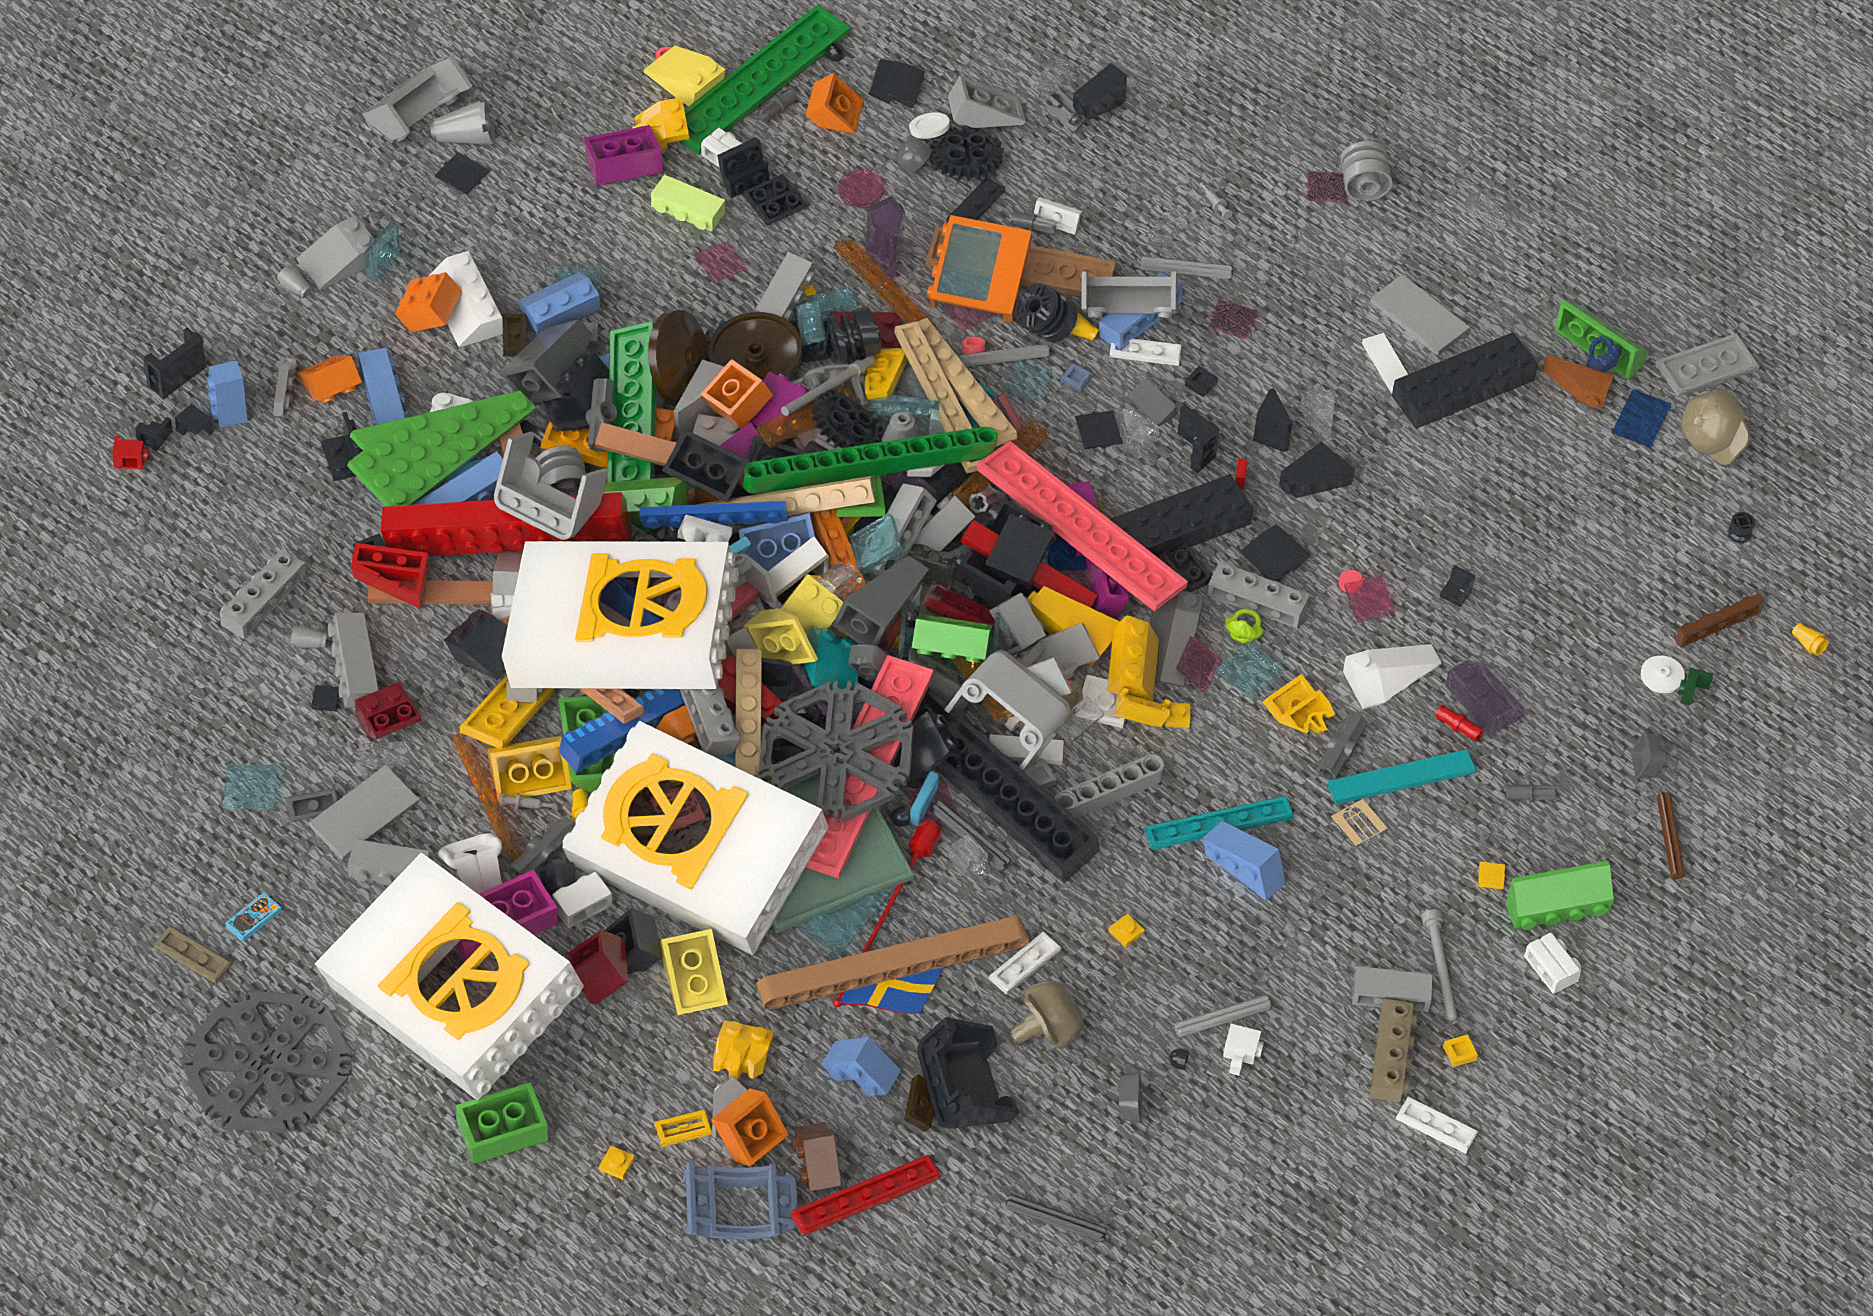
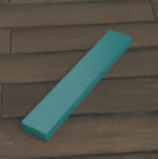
M1462 750L1329 780L1327 786L1335 805L1474 774L1476 768L1468 750Z
M1281 796L1145 826L1144 832L1151 850L1201 840L1221 821L1240 830H1246L1294 819V814L1287 796Z

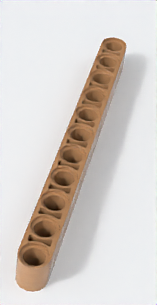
M1013 916L766 976L760 979L756 985L764 1008L776 1009L1020 949L1029 943V938L1021 917Z

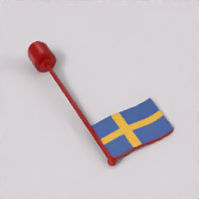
M924 820L923 823H920L908 844L911 853L914 855L909 863L911 870L918 858L931 856L941 837V827L934 821ZM904 883L897 885L861 953L868 952ZM944 967L841 992L837 999H833L832 1003L835 1007H841L842 1004L859 1005L896 1013L918 1014L922 1011Z

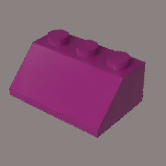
M650 125L583 138L590 171L596 185H606L611 182L631 180L636 177L651 176L663 172L662 151Z

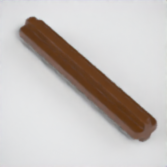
M1661 792L1658 794L1657 802L1670 876L1673 879H1681L1684 877L1685 870L1672 797L1669 792Z

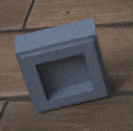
M1072 363L1061 377L1060 382L1081 392L1092 378L1093 373Z

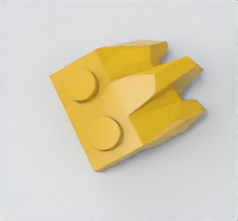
M682 97L659 101L634 118L638 125L633 128L650 125L661 149H667V143L689 139Z
M1302 674L1263 701L1264 705L1279 723L1306 734L1309 728L1316 734L1324 733L1328 729L1322 717L1331 718L1335 716L1330 702L1319 689L1315 692Z
M724 1020L716 1042L713 1071L727 1069L729 1071V1079L734 1077L736 1080L739 1079L742 1073H747L749 1078L752 1079L763 1074L768 1052L773 1041L774 1031L763 1027H754L735 1021Z

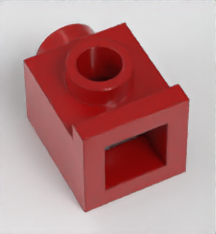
M115 436L112 452L114 468L143 469L144 461L149 460V447H144L143 441L132 439L120 440V436Z

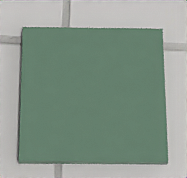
M821 773L791 786L788 789V793L815 805L818 802ZM878 807L870 811L839 879L808 868L803 870L772 923L776 934L914 879V873Z

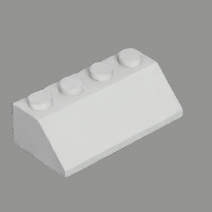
M469 251L447 257L430 275L447 272L462 290L447 321V325L458 347L503 334L502 316Z

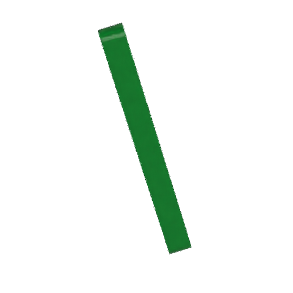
M978 427L755 461L746 465L743 487L749 493L758 494L984 459L995 451L998 433L991 427Z

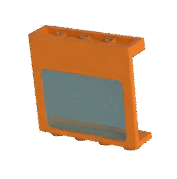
M950 215L949 222L943 225L942 236L945 237L944 243H939L937 257H940L939 263L934 264L932 278H935L934 284L928 287L927 299H930V307H935L936 302L1003 314V321L1012 323L1032 241V231Z

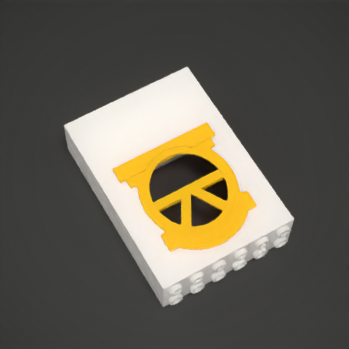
M525 542L502 652V659L511 688L717 689L718 679H722L723 674L721 659L726 657L724 641L729 638L727 623L732 620V607L730 605L731 602L735 601L734 583H738L739 579L738 568H734L735 554L730 551L729 542ZM615 577H639L630 627L621 626L609 621L599 609L601 591ZM650 577H672L670 580L648 588ZM681 587V601L674 612L649 600ZM644 609L665 618L655 624L641 627Z
M639 721L636 727L630 729L624 747L616 752L611 768L604 772L599 788L591 793L588 800L589 804L585 811H581L577 816L576 825L572 832L567 833L562 848L569 862H574V867L588 874L596 872L602 881L703 931L712 929L713 936L754 955L829 827L822 809ZM675 780L684 783L672 805L658 785L660 781ZM648 787L665 815L629 817L628 813L635 796L643 788ZM695 787L704 795L711 809V826L707 835L697 846L686 852L678 854L656 852ZM659 825L647 846H643L631 832V827Z
M420 853L315 963L333 990L477 1101L489 1092L497 1079L509 1070L512 1063L526 1052L528 1046L543 1034L545 1028L554 1018L560 1016L563 1009L572 999H575L584 987L567 959L423 853ZM461 939L481 943V946L427 1002L422 996L418 984ZM491 952L495 955L499 966L498 971L475 970ZM464 980L497 983L491 995L484 1002L471 1008ZM455 991L460 1012L438 1009Z

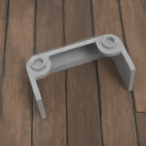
M450 56L419 71L363 112L362 115L370 125L391 141L396 139L399 142L409 135L410 126L439 105L446 103L448 106L458 99L457 94L471 88L472 84L454 57Z
M1082 272V311L1088 313L1089 318H1102V314H1158V318H1172V314L1177 313L1178 276L1176 272H1171V277H1089L1087 272Z
M528 432L508 438L494 493L495 504L499 509L561 540L574 537L599 507L609 470L604 468L584 474L577 499L540 481L542 475L541 464L538 460L529 456L535 433Z
M736 554L734 568H738L739 579L738 583H734L735 589L748 582L773 604L778 602L769 572L748 555ZM681 589L668 598L663 606L664 608L672 612L676 610L681 601Z
M1083 622L1041 638L1026 648L1017 651L1013 657L1058 695L1064 696L1072 692L1067 679L1074 675L1073 671L1080 665L1099 659L1100 655Z
M1003 650L995 651L964 682L945 709L949 713L966 699L977 703L982 701L987 694L992 696L1025 724L1020 732V742L1030 753L1019 767L1022 771L1037 761L1068 719L1071 712L1070 706L1065 699L1008 652Z

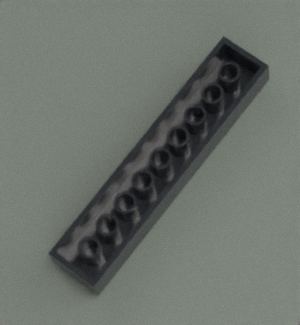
M928 688L912 723L927 711L942 715L948 723L947 728L950 734L957 739L959 743L958 748L961 752L958 758L950 756L935 769L1059 880L1065 883L1100 851L1098 837L954 710L949 713L946 712L945 709L948 704Z

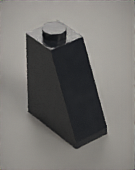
M1110 63L1073 94V108L1078 114L1090 120L1119 107L1126 100L1127 75Z
M1320 442L1281 471L1279 484L1286 494L1290 493L1295 498L1349 486L1353 483L1355 469L1324 443Z

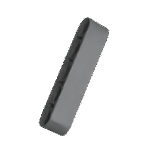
M1158 755L1144 756L1063 790L1055 796V800L1062 806H1066L1064 808L1074 817L1078 818L1157 785L1162 780L1164 761Z

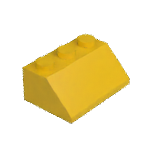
M1127 615L1114 627L1107 691L1118 694L1124 687L1129 689L1128 695L1153 701L1159 638L1149 622Z
M561 736L509 744L504 748H487L498 802L500 793H503V796L516 798L517 793H520V797H530L572 789L568 762L559 753Z

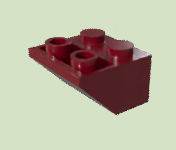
M400 682L355 700L356 717L367 736L374 739L381 738L421 721L418 711Z
M599 930L568 952V961L584 985L581 991L591 1004H598L628 983L624 938L604 930Z

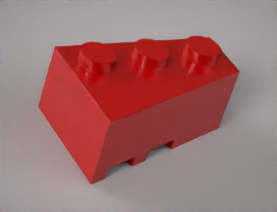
M356 543L351 562L353 578L421 609L430 569L428 553Z
M733 654L722 663L723 674L722 679H718V684L723 689L727 708L736 715V656ZM761 682V725L764 726V723L767 724V717L773 720L779 718L775 716L774 708H779L778 704L782 702Z

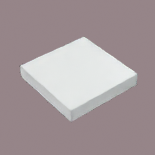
M1087 675L1082 689L1084 701L1077 706L1075 717L1123 728L1125 718L1114 716L1117 694L1107 691L1108 679Z

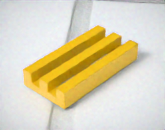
M705 1109L654 1122L661 1147L712 1135ZM702 1118V1122L690 1125L684 1124L677 1128L662 1130L664 1127Z

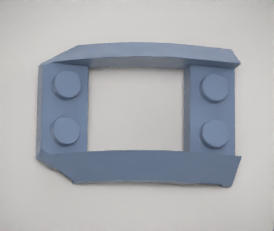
M692 1162L687 1164L682 1184H686L688 1226L684 1231L690 1235L730 1240L760 1239L779 1236L797 1227L790 1216L791 1211L797 1209L796 1178L788 1172L784 1174L776 1168V1164L770 1163L769 1166L751 1168L712 1165L700 1167L694 1166ZM768 1186L770 1224L755 1226L716 1224L715 1188Z

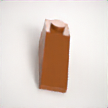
M1546 355L1543 372L1577 400L1591 408L1598 407L1603 409L1614 375L1550 355Z

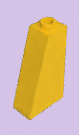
M1045 586L1038 593L1033 591L1027 598L1035 617L1041 621L1044 630L1050 635L1084 622L1100 656L1111 645L1114 627L1120 621ZM1098 659L1086 664L1093 666Z

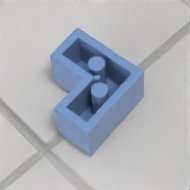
M870 1037L835 1041L821 1064L828 1071L832 1079L836 1081L855 1080L861 1086L862 1091L869 1096L886 1095L901 1071Z

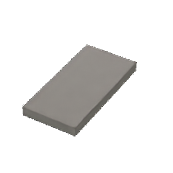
M1403 274L1372 296L1370 300L1374 306L1436 355L1450 347L1467 334L1470 329L1468 325Z
M1737 333L1658 359L1655 363L1677 397L1758 371L1760 367Z
M385 765L311 820L309 826L343 860L351 854L354 839L370 840L419 803V798Z

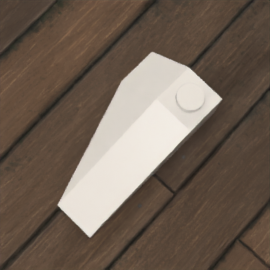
M1432 644L1371 649L1346 656L1343 673L1362 709H1367L1386 703L1394 695L1408 688L1414 681L1421 679L1441 665V661Z

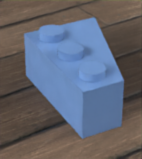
M237 360L210 366L209 377H206L209 389V401L211 406H213L210 407L212 420H217L220 428L248 422L243 377Z
M1221 821L1203 838L1206 856L1222 866L1267 901L1286 883L1278 848L1224 821Z

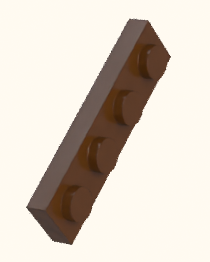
M1759 593L1751 597H1744L1736 604L1726 605L1720 611L1706 614L1695 622L1683 624L1678 630L1677 644L1682 648L1761 613L1764 603L1763 597Z

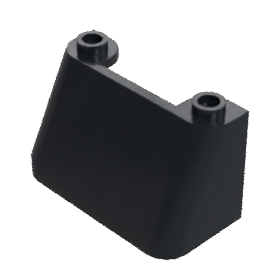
M1002 498L998 505L993 504L987 514L990 520L986 528L1000 535L1010 514L1017 517L1018 515H1023L1029 518L1031 523L1036 525L1045 524L1053 528L1052 525L1005 498ZM971 549L970 552L968 551L966 555L961 553L954 565L958 568L956 572L992 609L1014 596L1019 588L1018 582L1011 578L1005 580L988 573L985 566L988 558L974 549Z
M945 1017L919 1041L917 1048L918 1058L924 1078L927 1079L926 1085L936 1119L941 1127L955 1129L1004 1123L1013 1120L1019 1114L1017 1103L1013 1097L1003 1096L999 1099L987 1058L992 1055L997 1047L993 1026Z

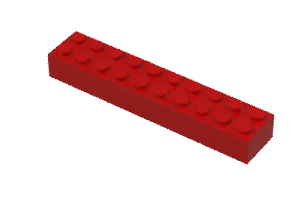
M622 492L603 493L600 505L574 537L566 540H561L499 509L494 500L383 507L380 531L386 546L390 548L428 553V556L474 555L490 552H522L525 542H629L631 519ZM569 495L577 499V495Z

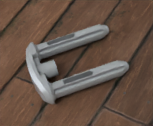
M831 364L813 368L804 375L802 383L811 391L821 385V382H826L848 369L850 364ZM866 370L858 377L853 376L831 389L832 391H840L844 388V383L851 382L856 398L861 399L860 404H867V410L875 412L873 418L879 419L873 400H867L865 394Z

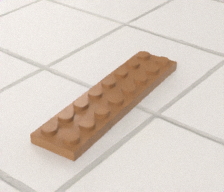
M936 226L926 259V267L933 268L934 264L939 263L940 257H937L939 243L943 244L945 238L942 236V227ZM954 230L944 270L992 279L1001 239ZM1030 245L1021 285L1029 287L1041 283L1050 286L1059 293L1082 297V272H1087L1089 277H1113L1116 262Z

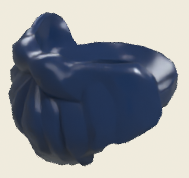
M1601 336L1596 338L1590 345V357L1587 360V365L1597 371H1608L1616 367L1622 354L1621 346L1614 344L1608 337ZM1599 342H1605L1608 354L1595 356V346Z

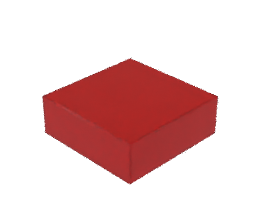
M1238 458L1235 481L1241 491H1243L1246 480L1247 461L1246 459Z

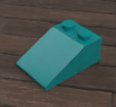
M813 626L807 638L818 660L816 662L804 663L812 686L818 687L831 681V690H833V683L838 681L839 689H845L847 682L851 681L854 690L855 682L858 683V674L848 665L850 647L856 645V643L848 637L841 638L827 628L820 629Z

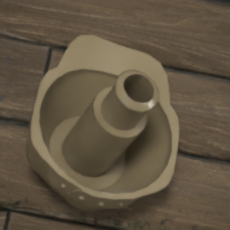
M1727 390L1704 391L1688 401L1681 421V430L1688 442L1699 453L1710 456L1722 465H1730L1746 449L1751 440L1750 431L1744 420L1743 409Z
M1044 981L1025 989L1026 996L1024 1002L1032 1012L1024 1016V1021L1009 1029L1012 1040L1021 1046L1023 1042L1033 1036L1039 1038L1045 1034L1048 1042L1056 1045L1059 1049H1063L1073 1042L1083 1028V1018L1077 1003L1068 990L1057 981Z

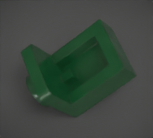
M1689 668L1686 680L1681 679L1678 694H1682L1680 703L1690 705L1695 687L1709 690L1713 674L1701 669Z

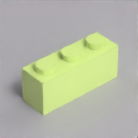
M666 175L662 177L651 193V207H654L656 211L673 215L679 221L690 222L701 230L706 229L712 232L725 214L724 199Z

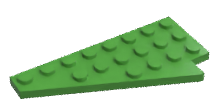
M516 391L357 429L351 432L350 438L363 451L350 460L347 466L385 507L413 505L531 415L536 407L521 391Z

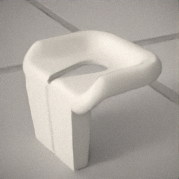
M494 834L476 835L446 845L439 850V857L448 866L457 869L461 882L477 894L502 884L497 858L502 850V842ZM471 850H477V854L475 855L468 854L466 852Z

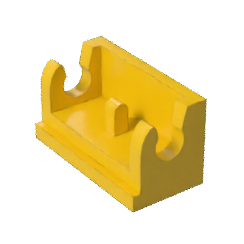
M1123 687L1120 693L1117 694L1114 716L1150 726L1162 727L1170 714V709H1167L1170 700L1165 699L1162 704L1128 695L1129 689Z

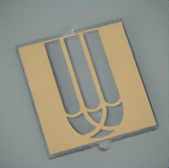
M1363 798L1349 806L1345 805L1344 809L1330 816L1331 820L1355 848L1368 841H1374L1375 837L1389 830Z

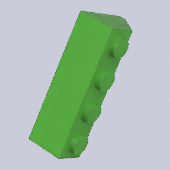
M1569 300L1561 302L1555 326L1556 332L1587 353H1589L1592 342L1601 336L1608 337L1614 344L1620 345L1622 354L1617 366L1612 368V370L1627 380L1645 365L1648 351L1643 346L1635 343L1622 332L1616 330L1576 302ZM1603 341L1599 342L1594 348V355L1608 354L1607 344Z
M675 477L606 482L603 493L622 492L631 524L642 525L639 516L640 507L686 505L690 484Z
M589 696L558 698L563 735L570 730L574 731L582 727L589 720L601 717L607 711ZM616 752L577 773L568 763L571 783L590 793L597 790L602 783L601 778L604 772L613 765Z
M1609 861L1512 878L1506 907L1514 929L1523 928L1524 930H1530L1536 927V925L1547 924L1552 926L1562 920L1578 921L1584 916L1595 915L1600 917L1610 912L1614 897Z

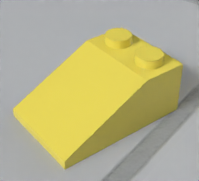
M678 46L672 47L644 69L645 74L676 98L682 97L683 103L687 106L698 100L725 77V69L710 57Z
M807 574L780 610L796 616L807 636L813 626L820 629H828L836 619L843 601Z
M778 608L761 610L744 625L756 649H761L762 658L782 659L792 664L816 662L818 660L798 618Z
M712 929L659 941L663 965L677 1015L728 1005Z

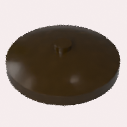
M671 310L660 315L654 323L648 345L649 368L656 389L667 402L674 405L678 404L701 361L709 362L708 345L703 329L697 319L685 310Z
M766 312L745 313L724 322L714 332L708 347L709 362L725 367L732 359L762 381L769 371L777 376L782 374L790 379L799 368L803 355L801 338L796 328L786 319Z

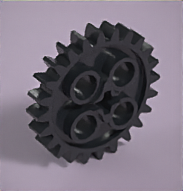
M965 126L962 127V130L953 127V132L948 130L945 132V135L942 134L938 138H933V143H930L932 152L929 159H931V165H935V170L941 169L942 175L949 173V178L956 175L958 180L966 177L970 181L971 177L974 176L975 179L979 180V175L987 177L988 172L994 174L995 169H999L1000 164H1002L1003 148H1001V142H997V137L991 138L990 132L983 134V129L976 132L974 128L966 130ZM964 142L967 143L968 165L965 164Z
M833 390L832 393L826 391L825 394L822 393L813 404L814 408L811 413L814 416L812 420L817 422L816 428L822 429L820 435H826L828 437L827 442H834L835 449L838 446L847 448L882 442L883 433L880 432L882 426L877 425L880 421L879 419L873 418L875 412L868 411L867 404H860V398L854 400L851 393L847 397L844 391L838 394L836 390Z

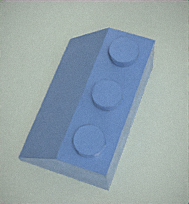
M580 272L517 301L521 311L526 313V319L536 335L546 327L581 319L601 309L598 292L590 279Z
M809 513L788 517V521H781L776 524L766 522L738 529L740 539L746 536L751 543L744 554L751 557L767 572L812 537H815Z

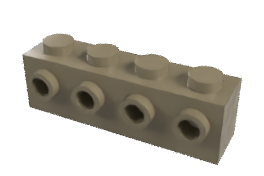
M1383 999L1369 1098L1400 1103L1402 1094L1407 1095L1409 1079L1404 1078L1405 1072H1410L1412 1057H1407L1408 1050L1412 1051L1414 1036L1410 1035V1029H1415L1417 1014H1413L1414 1003Z

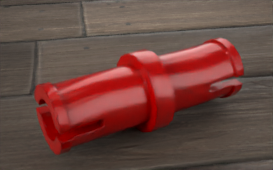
M1444 704L1436 711L1435 718L1451 726L1454 732L1458 733L1459 731L1474 742H1478L1482 737L1484 728L1469 721L1466 715H1459Z

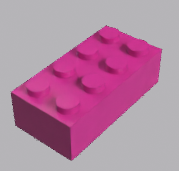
M534 870L478 894L533 935L558 924L557 907ZM461 939L455 945V948L465 962L481 946V943Z

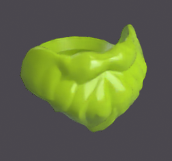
M1241 609L1233 617L1225 619L1226 629L1230 632L1231 638L1241 643L1248 644L1260 638L1264 633V629L1261 627L1260 616L1253 610ZM1242 614H1250L1255 618L1256 623L1251 627L1246 621H1237V618Z

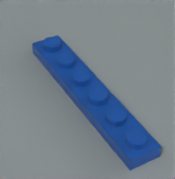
M785 501L640 507L639 510L642 526L656 529L660 526L680 528L685 515L725 526L733 523L752 525L757 522L776 524L781 521H788V510Z

